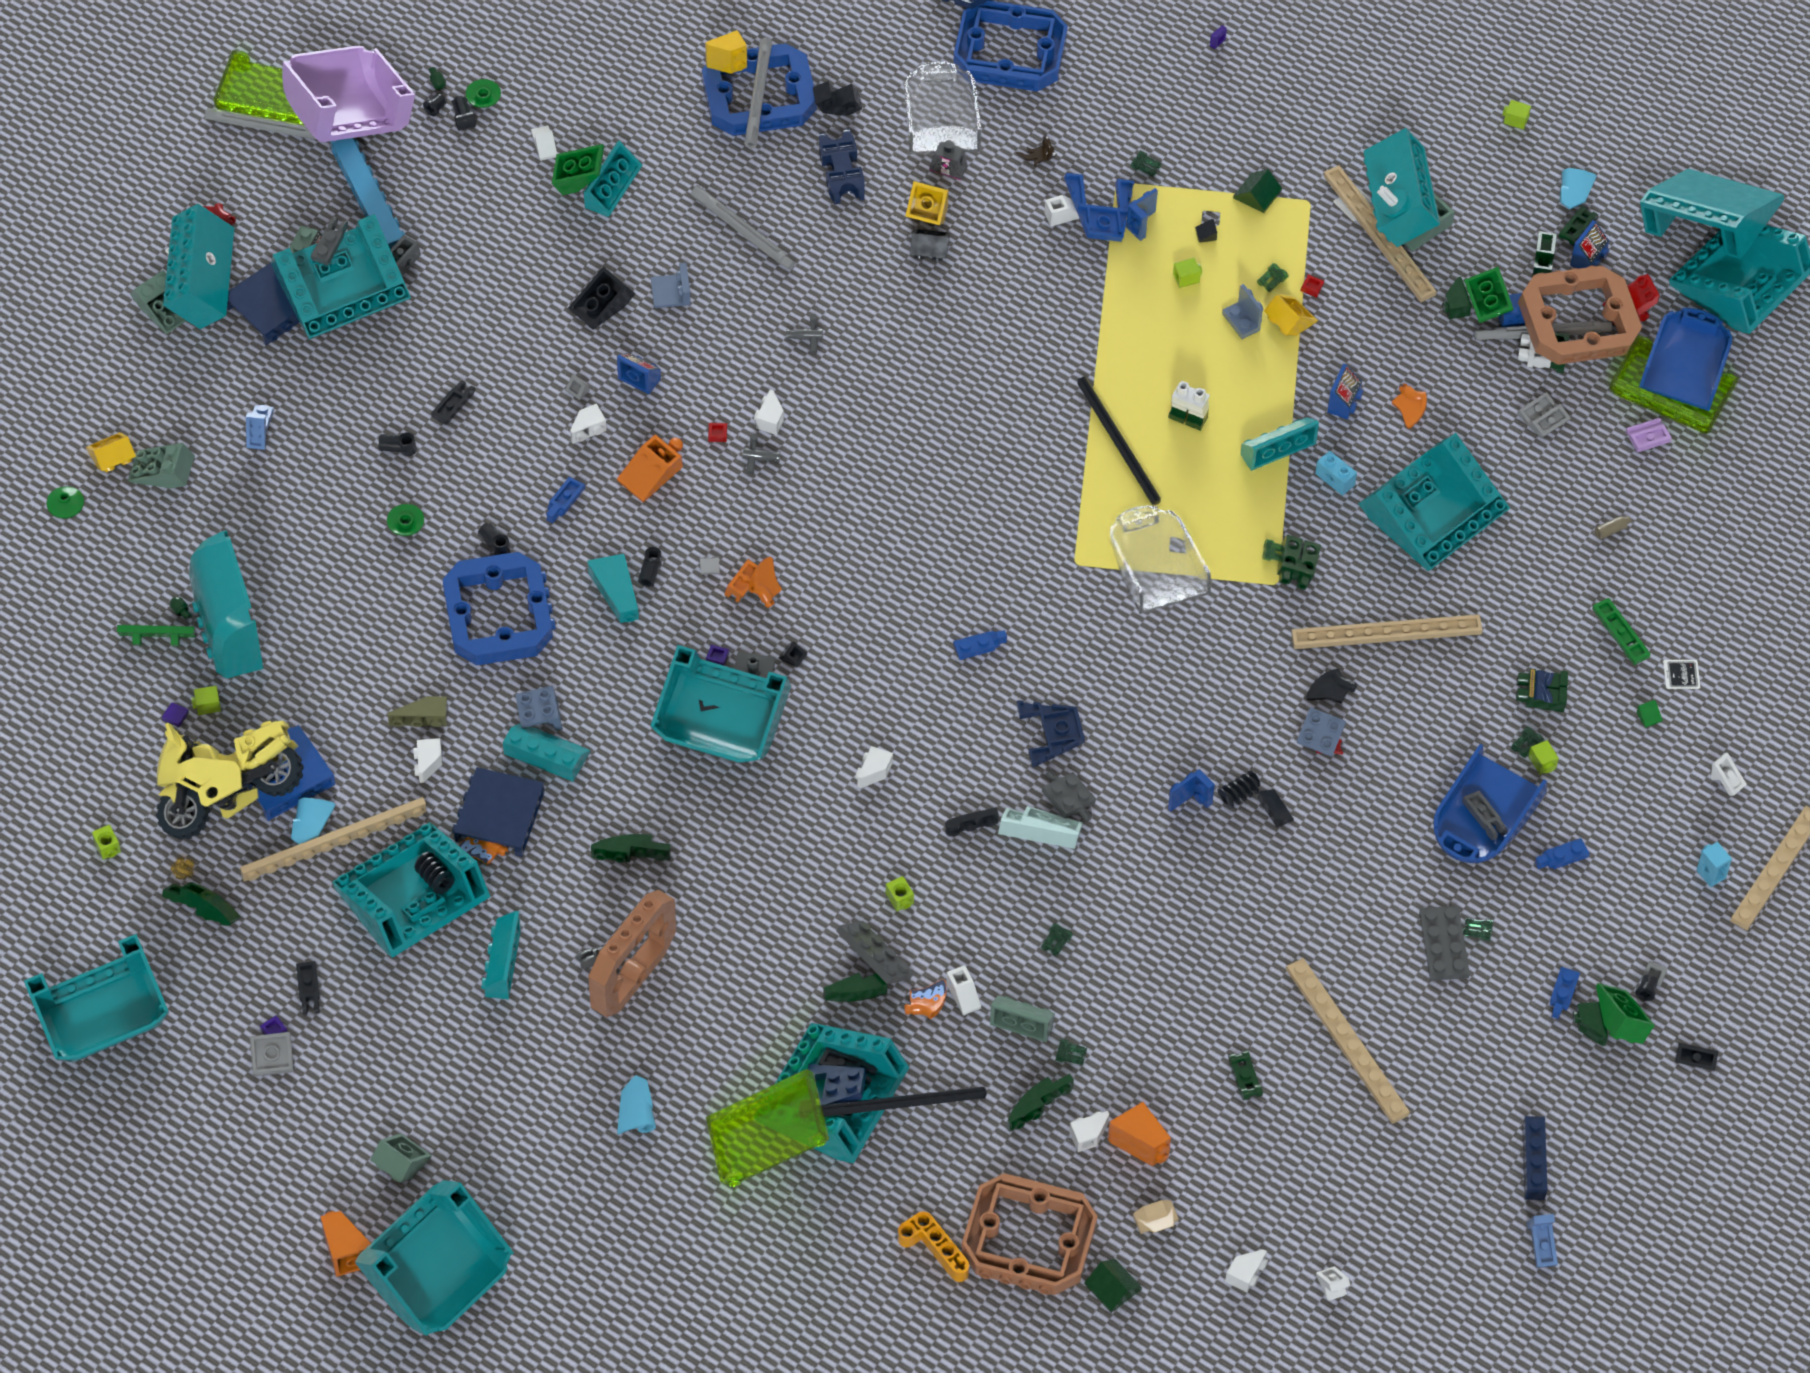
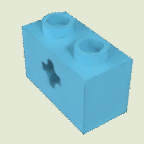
M1328 451L1317 461L1315 474L1342 496L1355 486L1357 472L1331 451Z
M1718 842L1713 845H1706L1701 851L1696 871L1712 887L1726 879L1732 858Z

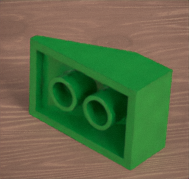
M600 144L556 154L551 184L562 196L579 192L600 176L604 145Z
M1499 267L1464 280L1479 323L1514 310Z
M1597 983L1596 990L1603 1023L1608 1029L1609 1035L1617 1040L1624 1039L1629 1043L1643 1044L1655 1026L1628 991Z

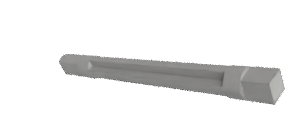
M768 37L760 39L757 68L744 142L750 149L757 146L760 116L773 42Z
M207 108L205 110V119L316 140L303 124L221 109Z
M699 185L694 187L690 193L692 197L777 263L792 270L796 262L789 258L788 254Z
M1612 322L1552 324L1554 333L1583 335L1587 332L1601 333L1612 331ZM1526 326L1474 330L1475 340L1521 339L1522 334H1529Z

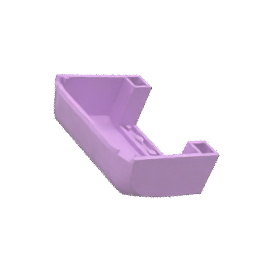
M352 46L295 54L288 62H283L282 80L286 99L298 118L321 143L400 131L409 124L415 93L376 48L374 51L364 50L362 46Z

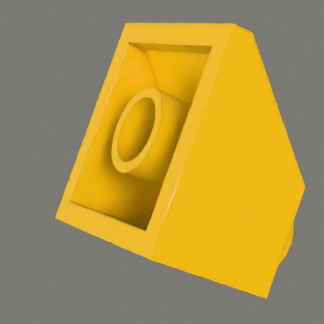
M738 30L705 42L706 66L708 68L730 74L747 68V45Z
M913 181L905 216L942 225L948 208L949 190Z
M1276 294L1264 310L1268 315L1267 318L1272 323L1277 324L1280 327L1279 330L1286 336H1297L1318 321L1295 297Z
M120 432L86 447L98 470L104 472L114 470L115 466L120 463L122 465L132 462V458L136 457L128 436Z

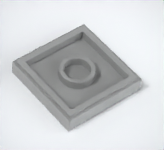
M290 1032L250 1036L253 1077L294 1072Z

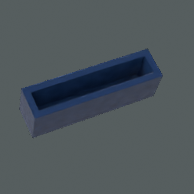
M1525 1116L1522 1125L1524 1200H1545L1548 1190L1545 1117Z

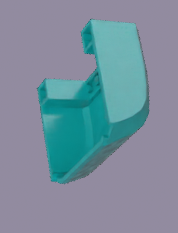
M227 530L209 537L198 546L190 559L189 577L194 598L192 606L194 613L198 612L199 617H196L198 626L204 630V632H201L204 644L208 643L206 648L208 659L212 658L216 673L227 679L264 668L256 621L251 620L248 609H252L231 539L228 536Z
M677 645L650 727L666 742L737 763L760 760L767 755L791 689V684L786 676L768 672L767 678L702 660L696 650ZM699 700L703 701L704 707L715 705L720 708L700 711Z
M137 934L118 941L124 957L57 985L49 987L43 973L24 980L56 1060L75 1063L158 1028L169 1014Z
M442 1180L432 1186L358 1255L355 1263L396 1315L412 1329L427 1336L430 1333L447 1330L506 1274L508 1261L514 1252L461 1182Z

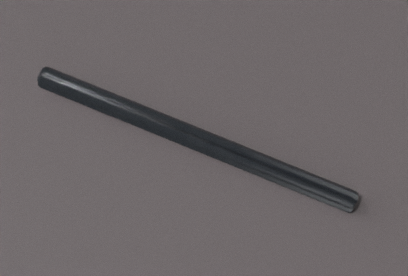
M1085 376L1079 378L1078 386L1152 505L1159 504L1161 497Z
M974 1087L824 1104L818 1106L817 1113L819 1117L983 1099L986 1098L987 1091L985 1087Z

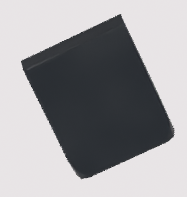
M1214 219L1195 227L1199 243L1217 240V229Z
M793 641L785 647L778 658L798 668L808 653Z

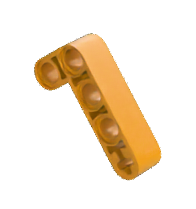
M921 1211L899 1226L898 1243L902 1247L909 1248L922 1241L954 1281L963 1282L968 1278V1260L930 1213ZM925 1222L928 1225L921 1226L919 1223ZM909 1233L911 1236L905 1237L903 1234ZM937 1237L940 1240L933 1241L931 1238ZM949 1252V1253H951L952 1255H951V1256H945L944 1253Z

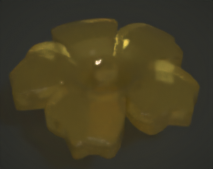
M183 857L175 861V865H171L170 871L176 875L177 879H185L186 876L191 877L193 875L194 863L188 859L184 862Z

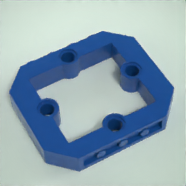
M989 0L973 9L967 8L963 10L954 50L953 65L967 81L1038 92L1058 81L1068 26L1054 10ZM980 23L1007 25L1012 29L1027 28L1047 31L1048 36L1040 38L1037 42V58L1042 61L1041 69L1015 66L1009 59H1001L997 63L974 60V51L982 50L985 45V31L980 27Z
M786 43L772 45L768 68L789 66L790 71L785 75V91L789 95L796 96L797 104L773 107L771 104L762 103L759 132L803 126L817 110L812 88L814 84L807 55ZM759 47L747 49V68L735 73H756ZM705 65L702 68V83L711 124L732 136L746 134L750 111L729 113L728 105L733 101V86L728 81H722L721 75L730 73L711 69Z
M520 552L458 561L442 579L454 652L476 666L538 656L553 638L552 630H555L556 627L554 618L550 619V614H553L551 602L547 603V598H550L549 589L544 587V583L547 582L545 571L541 572L539 563ZM526 577L529 590L527 595L528 610L533 614L536 630L514 633L510 627H500L497 629L495 636L469 640L466 626L472 621L471 607L467 602L461 600L459 587L485 584L488 589L497 590L502 587L504 580Z

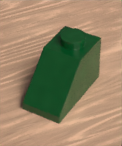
M1457 277L1446 293L1445 300L1442 303L1443 312L1447 314L1449 320L1470 316L1472 304L1462 277Z
M1599 1002L1577 1004L1576 1010L1573 1012L1574 1024L1577 1023L1578 1031L1600 1046H1606L1608 1033L1603 1023Z

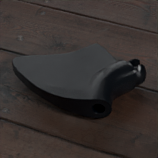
M1333 669L1321 675L1311 685L1306 698L1309 701L1332 700L1342 704L1348 691H1356L1357 683L1342 676L1340 669Z

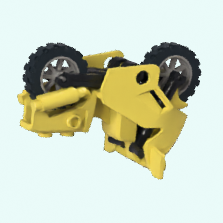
M267 721L260 725L261 728L257 730L249 729L243 732V736L234 739L236 751L230 755L220 754L211 745L202 744L199 741L193 742L189 736L179 735L170 723H166L167 730L165 735L167 740L162 748L157 767V786H165L158 794L161 796V801L156 807L158 809V813H156L157 823L168 835L180 840L192 839V836H198L200 831L206 828L205 824L210 819L208 816L210 808L208 806L212 804L218 806L222 816L228 819L257 800L258 789L274 797H277V795L285 796V793L293 792V788L295 786L298 787L300 779L303 778L302 770H304V766L301 763V757L295 751L298 745L289 737L287 731L289 729L288 723L285 721ZM236 801H237V806H236V808L233 809V810H230V809H232V808L235 806ZM171 815H178L172 822ZM182 818V827L176 826V824ZM187 819L192 820L190 823H186Z

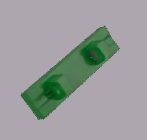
M1610 598L1593 605L1592 610L1633 665L1650 658L1651 653Z
M117 625L119 636H132L133 646H141L142 637H171L170 644L172 647L180 646V638H196L194 626Z

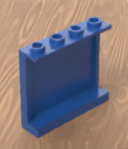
M299 725L289 728L287 731L290 739L298 745L295 751L302 759L301 763L304 766V770H302L303 778L300 779L299 786H295L293 792L285 793V796L277 795V797H274L258 789L257 802L262 807L267 821L297 806L299 799L312 798L336 785L334 774Z

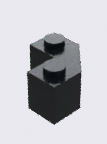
M827 81L812 87L815 103L822 113L848 116L862 110L860 94L853 84L835 90L831 83Z

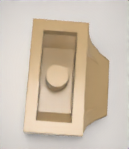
M1160 1200L1148 1204L1133 1213V1219L1140 1234L1148 1231L1155 1233L1173 1227L1179 1219L1171 1200Z

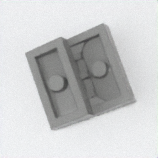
M1547 392L1517 412L1521 419L1542 438L1571 419L1561 404L1556 405Z

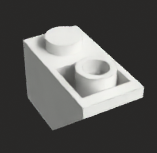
M1060 195L1045 200L1044 213L1051 227L1079 219L1071 198Z
M770 390L767 396L763 397L761 408L756 411L754 420L756 421V429L777 435L784 421V410L774 391Z
M597 404L579 410L570 430L572 444L584 441L586 438L594 435H600L606 431V419Z
M440 738L417 740V748H413L414 759H418V764H414L415 776H419L420 783H424L442 766Z
M871 746L869 752H865L862 763L864 764L862 768H858L855 779H858L857 787L863 788L886 779L893 764V753Z
M966 966L948 971L946 984L962 1015L981 1009L974 982Z
M1108 1111L1096 1112L1089 1117L1077 1118L1070 1122L1069 1132L1078 1152L1098 1145L1109 1123Z
M1263 1249L1236 1256L1226 1273L1225 1282L1245 1292H1248L1250 1287H1255L1259 1276H1257L1260 1270L1263 1271L1268 1263L1266 1259L1267 1251Z

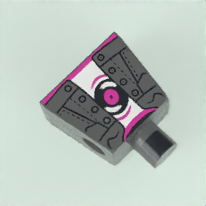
M952 140L939 142L929 170L961 180L967 169L964 149L956 146Z

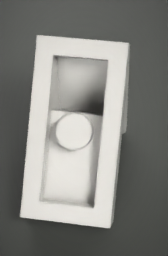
M549 126L531 129L540 161L555 158L557 151L553 132L549 129Z
M1728 753L1723 754L1712 764L1711 780H1720L1729 796H1734L1747 785Z
M1335 1266L1316 1272V1276L1328 1300L1346 1295L1345 1287L1350 1286L1349 1278Z

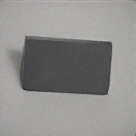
M1275 789L1258 792L1257 799L1277 828L1294 821V818Z
M1678 1043L1675 1062L1715 1071L1719 1051Z

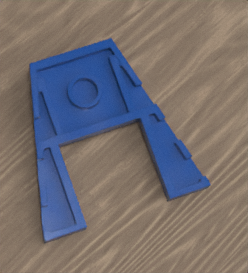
M1066 173L1064 180L1086 237L1121 242L1124 237L1128 205L1132 197L1134 181L1117 179L1115 188L1118 208L1086 204L1083 175Z

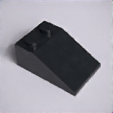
M603 266L568 309L594 330L622 310L636 293Z

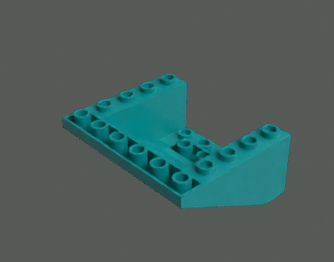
M1686 169L1650 188L1640 200L1645 233L1662 237L1676 217L1721 229L1725 255L1742 259L1784 201V194L1700 171Z
M375 214L358 220L355 229L344 233V238L329 265L311 259L317 244L294 253L288 248L272 255V268L309 340L411 299Z
M1766 225L1742 259L1725 255L1720 230L1669 279L1670 286L1721 319L1734 330L1750 334L1810 275V249L1806 235Z
M1457 433L1434 445L1358 503L1367 517L1427 571L1434 568L1510 509Z
M431 822L422 825L418 830L406 835L395 844L388 846L385 850L373 855L367 861L355 866L354 869L332 881L335 890L382 950L391 958L491 897L477 861ZM432 852L438 858V861L447 868V871L451 873V877L455 879L453 886L447 892L442 894L435 893L415 871V863L423 853Z
M811 1023L754 1118L758 1123L836 1160L854 1164L885 1110L819 1117L817 1111L809 1113L808 1118L801 1119L799 1113L801 1102L821 1099L825 1080L808 1081V1065H819L818 1063L827 1048L874 1065L877 1068V1072L875 1075L866 1073L872 1081L869 1085L866 1084L864 1086L863 1098L860 1100L893 1097L910 1067L891 1038Z

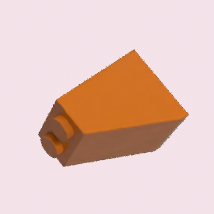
M1144 1102L1111 1120L1109 1124L1108 1141L1116 1147L1151 1166L1157 1163L1161 1164L1168 1159L1171 1137Z
M330 1211L320 1216L324 1238L336 1277L359 1271L360 1269L355 1261L358 1255L371 1244L369 1240L341 1211Z

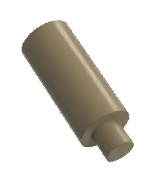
M1619 516L1595 527V534L1598 539L1602 540L1627 528V524L1632 522L1629 516Z

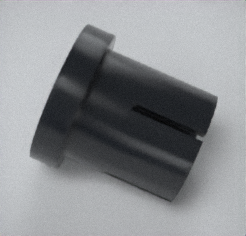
M436 93L430 100H426L423 103V108L427 114L434 117L439 114V110L446 105L447 101L442 94Z
M1648 974L1644 975L1640 986L1636 988V996L1644 1001H1652L1656 995L1655 989L1658 979L1653 975H1650V977Z

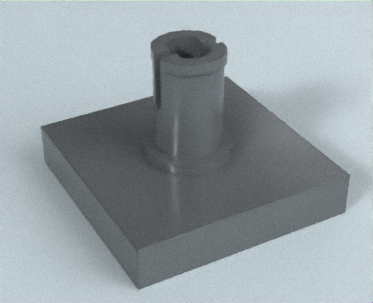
M738 652L734 669L767 678L768 672L773 673L775 657Z

